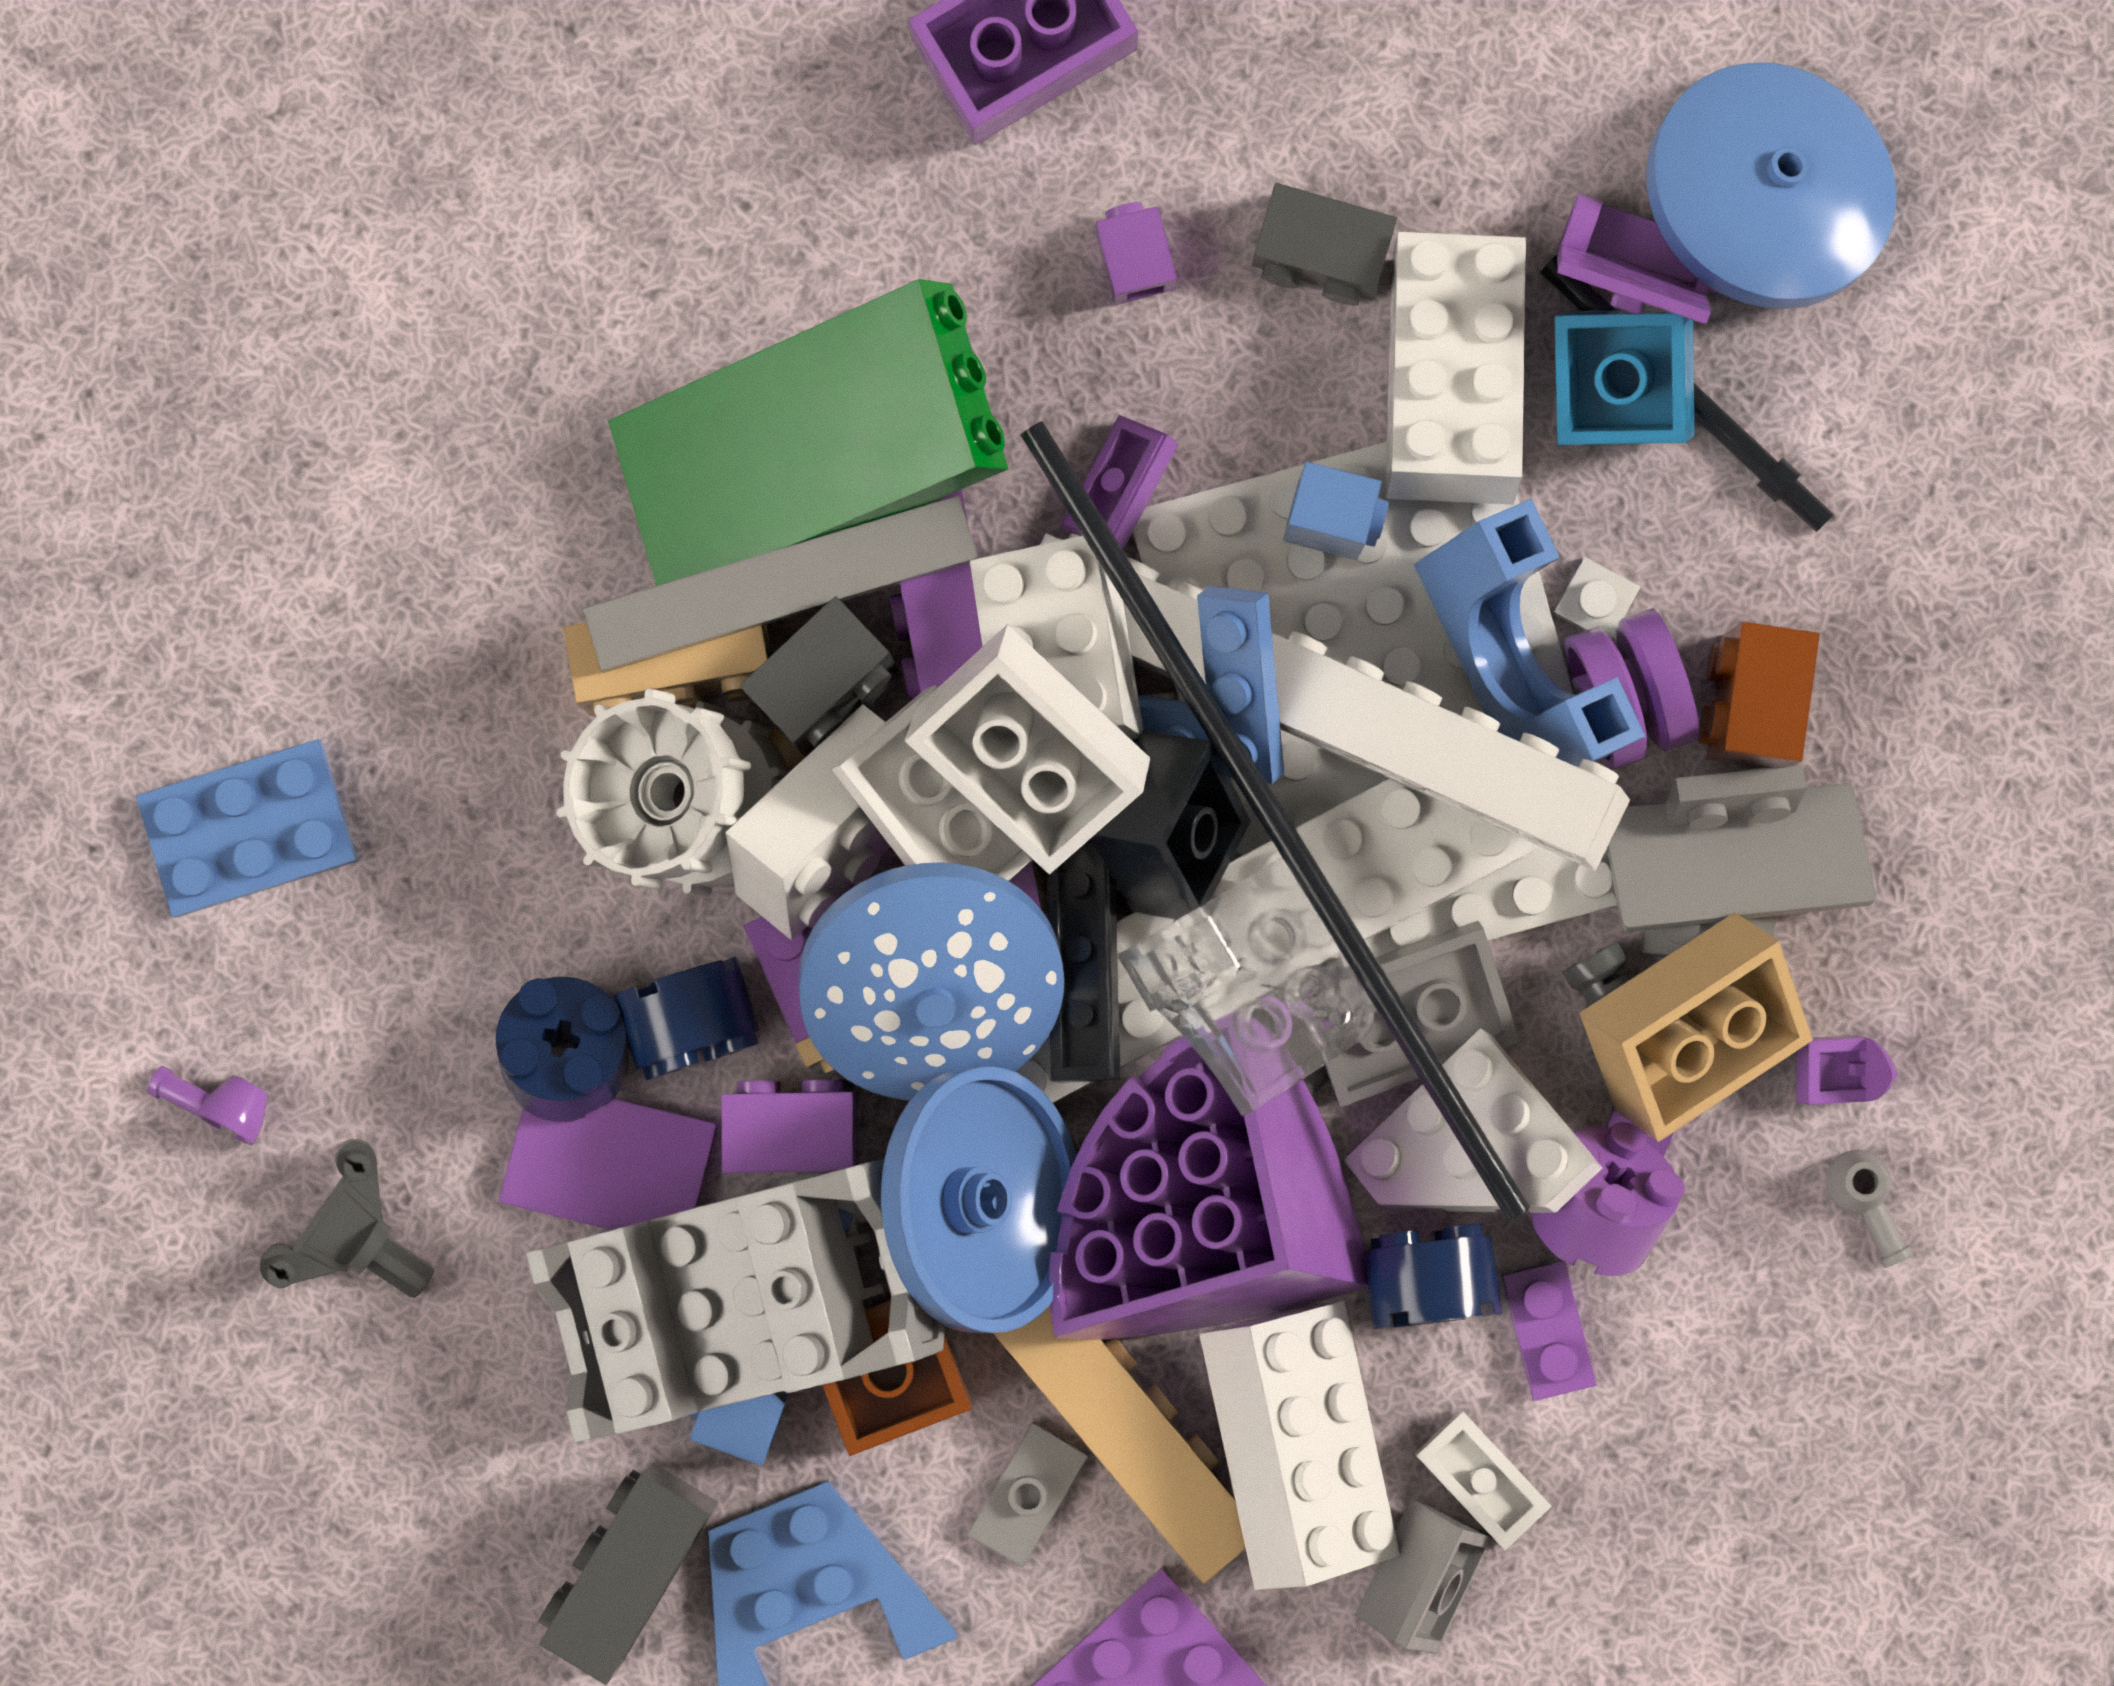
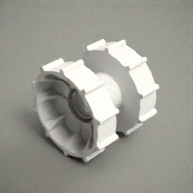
M651 688L646 689L645 696L641 699L625 701L614 707L596 705L594 711L597 717L581 733L571 751L563 750L561 752V758L567 761L563 781L564 807H560L556 811L558 817L568 820L574 837L587 853L583 863L588 866L606 868L631 875V883L634 886L660 889L662 887V880L667 879L682 883V890L686 894L704 897L712 895L713 887L734 884L725 832L791 772L788 770L781 752L769 738V735L772 733V727L750 720L743 721L725 716L724 707L698 701L695 708L675 704L676 697L674 694ZM682 781L685 786V795L682 803L676 808L673 794L676 786Z

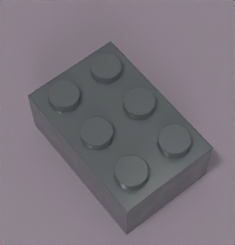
M652 1463L642 1473L633 1469L629 1476H625L606 1508L616 1515L608 1529L599 1525L596 1531L590 1534L574 1560L572 1566L582 1571L575 1585L565 1581L561 1589H557L542 1613L538 1623L547 1627L548 1630L539 1645L604 1685H607L621 1667L719 1502L655 1463Z

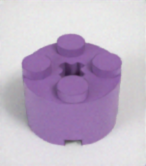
M1617 1122L1612 1128H1583L1575 1131L1574 1134L1602 1166V1169L1556 1213H1531L1532 1223L1542 1242L1563 1261L1574 1266L1577 1259L1596 1265L1597 1268L1594 1274L1603 1276L1629 1274L1641 1267L1653 1250L1675 1213L1679 1201L1685 1192V1186L1682 1179L1675 1174L1667 1160L1647 1143L1645 1133L1637 1126L1627 1122Z

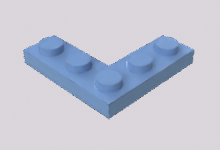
M1208 586L1197 595L1205 682L1267 784H1273L1284 774L1268 592ZM1138 695L1143 730L1210 741L1185 701ZM1134 739L1132 741L1136 744L1138 739ZM1218 755V757H1219V759H1220V761H1221V763H1222L1224 769L1226 770V772H1227L1229 778H1232V779H1233V777L1231 776L1230 772L1228 771V769L1226 768L1225 764L1223 763V761L1221 760L1220 756Z

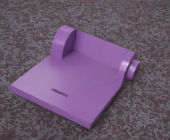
M1578 192L1558 246L1557 273L1614 292L1610 303L1614 307L1641 315L1646 303L1707 324L1711 313L1706 296L1707 291L1714 294L1719 292L1702 282L1679 261L1661 235L1656 222L1602 204V200Z

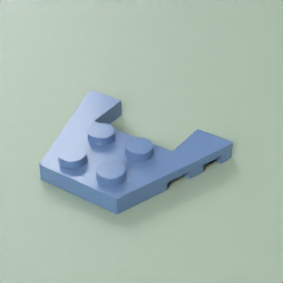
M829 1480L713 1527L708 1531L718 1686H769L755 1648L875 1598L880 1601L903 1660L950 1642L958 1637L954 1626L926 1596L920 1586L903 1569Z

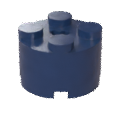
M737 957L690 968L656 979L650 984L651 986L638 990L635 986L613 995L620 1009V1015L626 1029V1038L636 1070L643 1069L646 1080L673 1073L684 1067L699 1063L696 1054L698 1051H702L705 1062L759 1044L755 1032L760 1031Z
M563 976L530 980L509 1001L498 1021L496 1050L503 1080L510 1093L515 1097V1100L524 1110L532 1115L554 1122H572L584 1118L585 1114L595 1111L602 1105H607L620 1091L628 1070L626 1029L617 1002L596 985L579 978ZM561 1042L573 1044V1048L565 1049L562 1057L553 1056L552 1048L559 1047Z
M1482 1223L1443 1228V1230L1434 1232L1435 1241L1420 1243L1418 1231L1379 1235V1238L1371 1239L1372 1250L1364 1251L1363 1254L1373 1330L1391 1327L1390 1315L1393 1316L1394 1328L1465 1320V1317H1487L1502 1314L1492 1236H1483Z

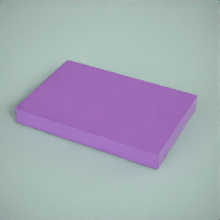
M617 1098L611 1100L607 1105H602L595 1111L585 1114L584 1118L572 1122L545 1120L522 1109L499 1202L609 1230L697 1208L718 1124Z

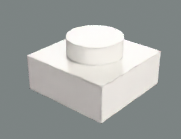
M1584 557L1553 614L1583 631L1599 627L1613 639L1619 621L1625 617L1640 586Z

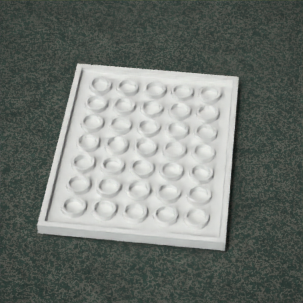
M1387 442L1311 462L1382 481L1378 498L1389 501L1381 536L1377 539L1375 547L1365 545L1357 560L1283 541L1295 491L1304 464L1145 508L1132 534L1140 563L1147 565L1160 574L1156 582L1174 590H1177L1180 582H1185L1201 590H1205L1208 586L1268 592L1272 633L1285 639H1289L1292 631L1307 635L1327 647L1324 656L1344 665L1349 656L1364 660L1384 672L1381 681L1403 690L1407 681L1423 686L1442 697L1439 704L1440 707L1460 716L1464 707L1484 713L1414 564L1478 521L1520 504L1518 494L1516 495L1514 505L1386 499ZM1538 571L1526 580L1521 591L1520 615L1528 645L1542 670L1558 687L1573 694L1545 590ZM1174 684L1178 700L1185 701ZM1281 730L1284 774L1276 782L1268 785L1296 828L1389 778ZM1230 778L1251 820L1230 861L1232 862L1272 840L1234 779ZM1530 842L1534 849L1530 855L1367 939L1365 942L1374 956L1378 957L1477 920L1483 926L1489 941L1617 906L1607 849L1596 871ZM1341 953L1264 993L1265 1000L1269 1001L1299 993L1298 985L1350 966Z

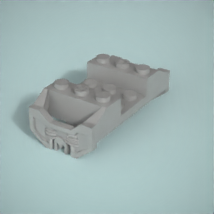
M885 1158L527 1252L526 1257L533 1284L556 1314L571 1373L566 1413L574 1443L671 1422L699 1411L785 1391L787 1394L913 1362L943 1351L945 1325L929 1316L908 1293L896 1271L887 1246L881 1211V1183ZM836 1200L854 1201L875 1231L881 1254L878 1258L881 1270H885L891 1293L888 1333L874 1343L862 1300L884 1293L882 1283L863 1287L853 1249L855 1246L871 1242L868 1232L846 1238Z

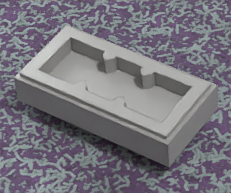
M1033 1422L970 1528L968 1535L1023 1568L1085 1463L1088 1454Z

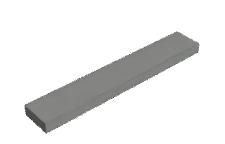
M958 495L583 608L600 669L605 673L822 608L835 596L842 602L970 563V560L978 559L960 496Z

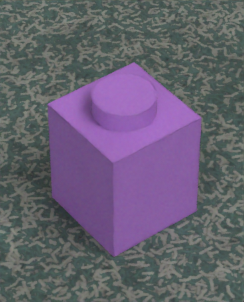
M1132 202L1107 210L1105 212L1106 219L1096 222V236L1114 306L1176 290L1177 277L1158 206L1143 210L1141 202Z

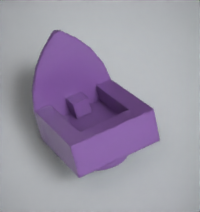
M1859 1035L1812 1037L1813 1041L1796 1051V1102L1807 1105L1875 1101L1889 1091L1898 1075L1887 1051L1878 1042L1868 1037Z

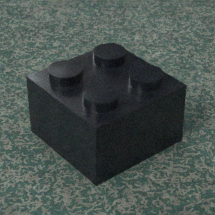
M1143 730L1136 743L1150 757L1143 793L1091 839L1131 911L1198 924L1251 820L1211 741Z

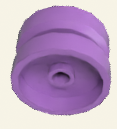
M1654 608L1622 618L1619 621L1616 631L1617 646L1614 640L1599 627L1565 639V655L1575 695L1618 677L1646 736L1603 758V762L1610 770L1642 760L1647 749V734L1665 752L1699 739L1700 726L1697 709L1685 668L1670 631Z

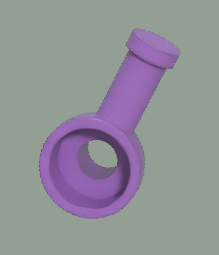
M161 1066L155 1071L147 1087L149 1095L156 1099L162 1097L197 1115L200 1119L221 1130L220 1125L237 1134L234 1138L245 1144L253 1146L261 1131L268 1094L252 1083L235 1075H232L210 1094L173 1075L171 1069Z

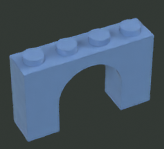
M1531 498L1478 521L1416 562L1414 567L1484 713L1500 723L1497 732L1517 741H1520L1523 733L1539 737L1559 749L1556 758L1579 767L1582 759L1597 762L1646 736L1618 677L1578 695L1568 693L1558 687L1546 675L1528 645L1520 615V596L1523 585L1530 576L1560 558Z

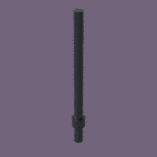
M1557 255L1540 271L1580 311L1616 310L1590 284L1557 273ZM1694 383V418L1761 480L1757 486L1774 502L1780 498L1817 533L1834 514L1797 480L1801 474L1788 461L1782 458L1778 462Z

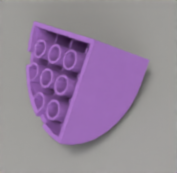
M1235 1013L1207 1023L1174 1041L1162 1050L1164 1055L1148 1067L1139 1077L1132 1076L1124 1083L1103 1109L1084 1139L1070 1169L1059 1201L1057 1212L1063 1213L1058 1234L1057 1252L1050 1253L1049 1284L1053 1282V1302L1050 1304L1054 1337L1079 1340L1118 1339L1193 1330L1268 1315L1368 1287L1363 1254L1364 1248L1353 1201L1337 1151L1321 1113L1298 1071L1274 1039L1253 1021Z

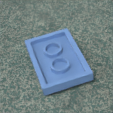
M320 739L136 795L173 918L358 862L325 749Z

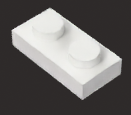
M1462 1410L1453 1416L1414 1453L1504 1550L1509 1548L1552 1507Z

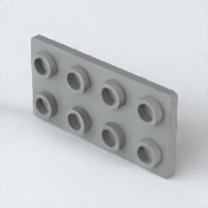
M1802 765L1675 778L1665 803L1626 807L1607 847L1621 927L1626 932L1715 923L1722 921L1734 912L1745 919L1870 906L1876 898L1854 787L1849 783L1807 787Z

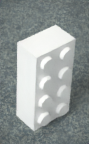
M1398 232L1392 258L1386 499L1514 505L1522 479L1526 237Z
M1345 1301L1297 1307L1199 1333L1254 1589L1306 1587L1400 1556Z

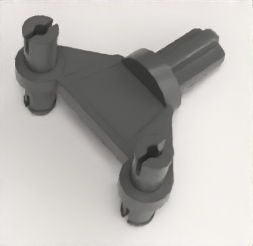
M349 1139L338 1148L335 1156V1163L342 1178L292 1247L276 1243L263 1252L260 1259L262 1277L269 1284L277 1288H285L294 1283L339 1271L345 1272L348 1269L360 1274L367 1268L408 1297L416 1298L429 1284L434 1269L432 1265L388 1236L391 1226L383 1221L377 1160L373 1147L364 1140Z

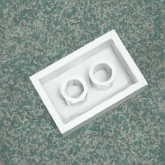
M1084 537L1069 538L970 560L982 646L1008 624L1131 740L1138 739L1143 731L1123 600Z
M1008 624L916 708L905 742L1049 874L1143 793L1150 763V757Z
M863 704L725 832L736 895L791 941L807 926L813 928L825 911L835 902V898L841 895L852 883L858 885L868 879L878 866L880 856L891 847L831 770L833 766L885 723Z

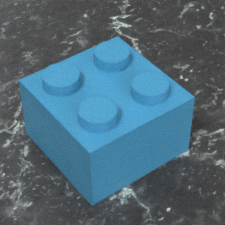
M1643 309L1641 315L1626 310L1565 311L1555 316L1557 445L1686 443L1695 436L1693 319L1664 309Z

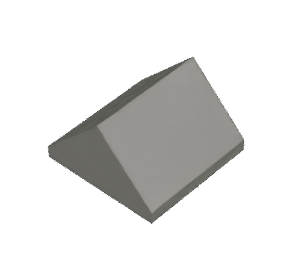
M1411 1498L1395 1531L1400 1556L1380 1562L1355 1616L1405 1649L1437 1653L1493 1537Z

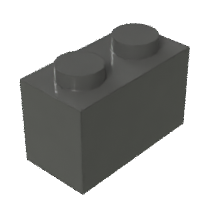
M1275 182L1251 266L1263 269L1261 278L1278 286L1297 288L1300 280L1323 286L1322 296L1337 303L1357 306L1359 305L1360 298L1373 301L1398 217Z

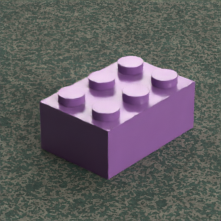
M941 0L908 20L910 38L974 145L979 144L1137 51L1139 31L1120 0Z

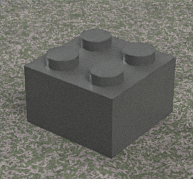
M835 596L753 672L740 687L759 710L806 758L862 704L869 710L880 704L895 688L896 684L891 678L899 670L890 652Z

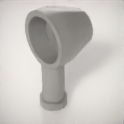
M1851 1150L1839 1155L1830 1165L1826 1176L1827 1191L1832 1201L1844 1211L1862 1215L1882 1255L1880 1260L1884 1268L1893 1266L1914 1255L1910 1246L1905 1245L1884 1203L1891 1189V1176L1884 1161L1874 1153L1866 1150ZM1861 1169L1867 1170L1872 1175L1874 1181L1872 1189L1866 1194L1857 1192L1853 1186V1177Z

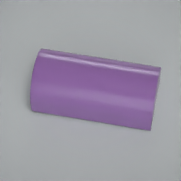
M1118 415L1082 485L1120 547L1124 550L1175 453L1178 443L1166 433ZM1067 513L1060 527L1070 534L1082 536L1073 519Z

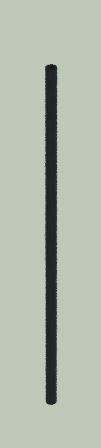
M1043 421L1028 428L1020 436L1211 741L1216 752L1507 1221L1520 1216L1530 1208L1529 1204Z

